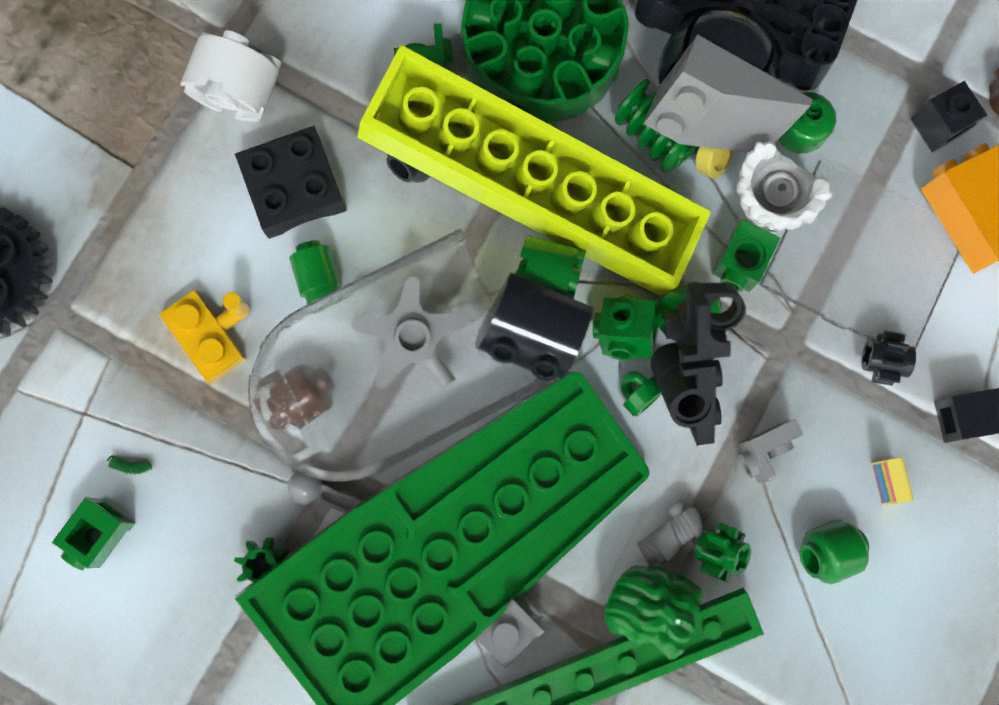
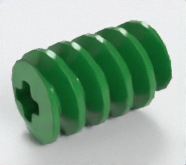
M645 79L634 87L621 102L615 116V122L619 126L628 124L626 134L632 138L640 135L637 145L641 149L652 146L649 152L651 160L656 161L664 157L660 169L666 173L685 163L700 147L679 144L644 125L656 92L648 96L645 94L651 82L649 79Z

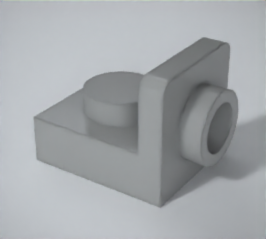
M796 418L782 422L738 444L742 451L739 454L740 463L750 478L755 477L758 483L768 482L776 478L765 453L772 459L794 448L791 440L804 435Z
M511 598L506 603L508 609L476 638L505 669L536 637L539 638L545 632L538 624L543 616L525 598L519 604Z

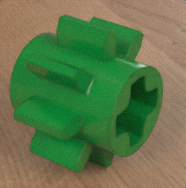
M721 522L718 523L716 532L710 529L704 530L699 536L695 547L696 559L703 562L700 570L724 582H728L730 573L737 576L743 574L751 558V546L743 542L746 536L745 533Z
M266 537L262 548H259L254 541L245 542L249 552L245 557L234 558V562L242 565L243 574L239 575L237 581L250 580L254 582L262 576L261 568L255 566L256 559L265 557L266 562L272 563V567H274L283 560V557L290 550L288 548L279 549L278 551L273 549L274 538Z

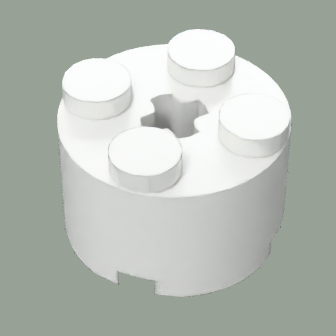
M226 30L222 37L203 32L197 39L180 86H185L184 92L188 96L212 110L222 113L223 108L238 110L235 118L257 122L261 120L279 74L281 62L274 56L258 53L249 48L248 39L236 32Z

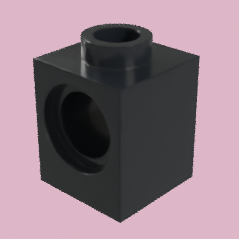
M964 80L930 99L910 120L931 152H934L965 135L988 115Z
M999 388L951 396L934 402L944 443L999 434Z

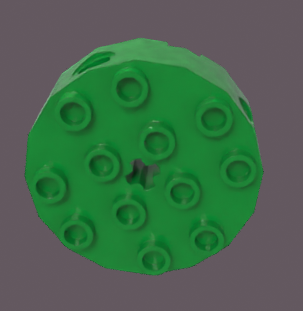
M466 0L461 22V40L468 77L473 84L546 123L576 118L602 101L619 75L630 24L626 8L623 6L622 0Z

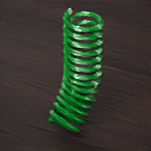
M114 455L107 459V461L110 460L109 468L111 467L114 470L117 469V471L120 470V472L123 471V473H129L130 475L143 474V472L146 473V471L152 470L151 464L146 459L135 463L125 461V459L122 460V458Z

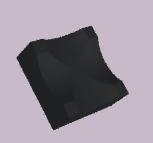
M314 125L235 153L261 229L268 239L282 235L288 230L306 222L347 211Z

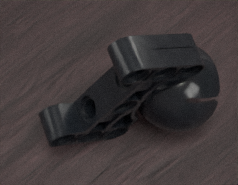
M637 0L634 14L639 23L645 27L656 28L671 34L662 49L659 61V84L663 82L698 34L772 77L787 81L800 90L809 91L819 87L838 57L858 0Z

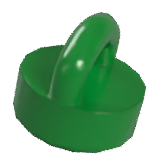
M629 371L621 379V392L627 399L623 406L633 417L642 414L662 395L654 376L647 380L641 373ZM632 382L639 386L635 392L631 388Z

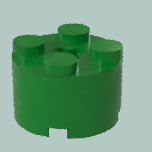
M527 235L520 257L523 259L520 261L515 274L574 299L586 251L578 250L577 247Z

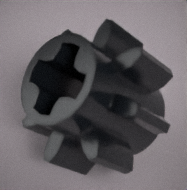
M884 330L883 335L878 334L876 340L868 339L865 343L861 365L863 370L873 372V383L893 386V383H900L901 377L908 378L911 376L916 363V349L914 346L904 344L905 334Z

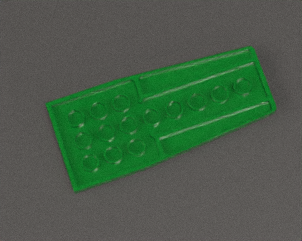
M567 372L560 382H551L348 510L236 594L235 600L316 705H396L459 655L508 609L506 603L511 598L517 601L648 479L650 471L585 377L579 372Z

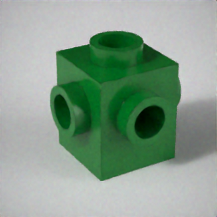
M628 295L618 298L604 297L602 312L595 313L592 329L593 338L599 339L602 354L620 361H627L632 358L651 359L655 352L659 328L656 301L640 300Z

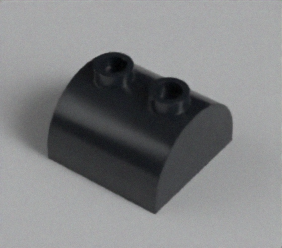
M510 272L479 328L475 348L490 354L492 359L497 362L512 363L532 371V374L538 379L560 382L571 368L582 346L590 324L593 307Z

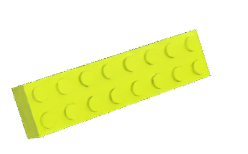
M400 45L360 121L357 138L557 243L586 251V258L659 296L678 287L711 214V211L402 45Z

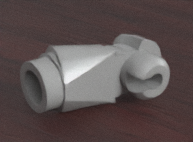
M679 500L671 504L668 508V514L672 520L669 519L646 536L644 540L637 543L650 567L658 562L659 564L663 561L667 563L680 550L682 545L686 544L694 536L699 538L701 535V516L696 508H690L687 501Z

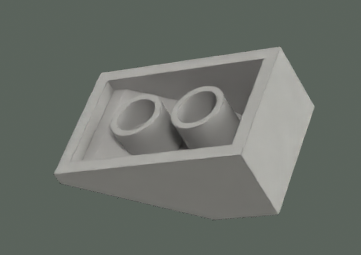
M697 34L658 87L644 125L682 145L750 152L754 150L756 142L765 143L770 141L775 143L811 106L813 99Z

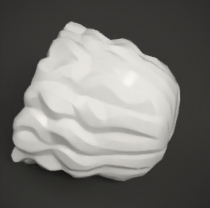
M770 141L765 143L756 142L754 150L747 153L742 169L739 171L740 180L736 185V192L740 196V206L748 220L753 222L755 226L762 229L767 228L769 231L775 232L785 228L793 230L801 227L803 223L811 224L817 217L818 212L826 206V200L833 195L829 190L830 182L826 178L814 177L808 170L799 167L793 160L782 155L775 143ZM780 185H784L786 187V191L781 192L779 191L778 187Z

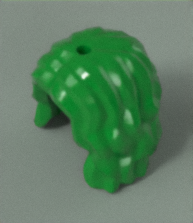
M632 566L624 571L613 585L604 605V622L610 633L623 635L638 644L654 643L665 657L674 660L684 653V643L690 640L691 633L695 630L694 617L700 611L702 589L684 576L674 574L661 566Z

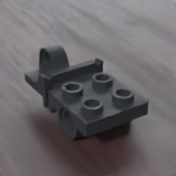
M725 282L686 284V303L676 304V310L663 311V319L665 321L663 332L666 339L676 338V342L668 343L658 348L650 361L651 370L672 420L681 427L690 428L697 446L715 444V425H720L722 422L721 407L718 398H716V387L722 386L723 376L719 360L713 359L730 357L731 342L727 340L726 331L737 326L743 320L746 312L745 302L737 289ZM723 297L732 298V303L726 311L711 313L710 307L717 299Z

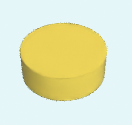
M700 147L696 156L697 171L710 178L720 177L731 163L733 150Z

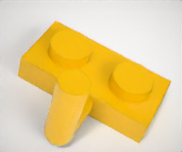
M193 290L162 311L159 316L205 381L212 384L246 360L226 331L247 317L250 308L238 294L229 292L223 297V305L227 310L215 317L199 293Z

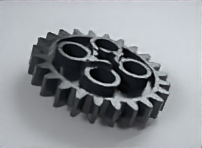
M2 207L0 209V254L7 247H10V252L7 258L0 262V288L3 287V295L0 299V334L9 337L11 336L10 323L13 322L23 328L26 327L23 314L27 311L38 315L39 311L33 305L34 300L48 299V296L40 291L39 288L42 284L53 283L52 278L42 273V270L53 266V262L41 256L49 250L48 245L37 240L41 233L32 226L28 227L29 222L20 215L14 217L11 211Z

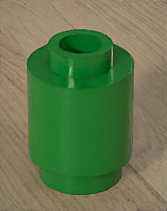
M318 240L307 241L295 247L296 252L290 255L289 260L300 297L305 298L307 306L324 305L339 299L340 293L338 289L341 287V282L330 246L321 245Z

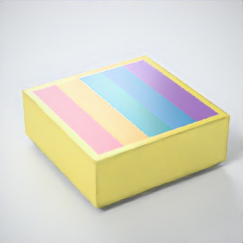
M902 457L871 463L882 505L913 501V494Z

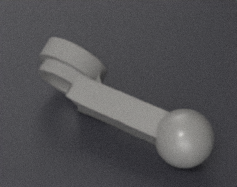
M299 470L291 476L288 482L290 497L296 503L308 505L316 501L346 513L363 502L323 485L321 477L312 470Z

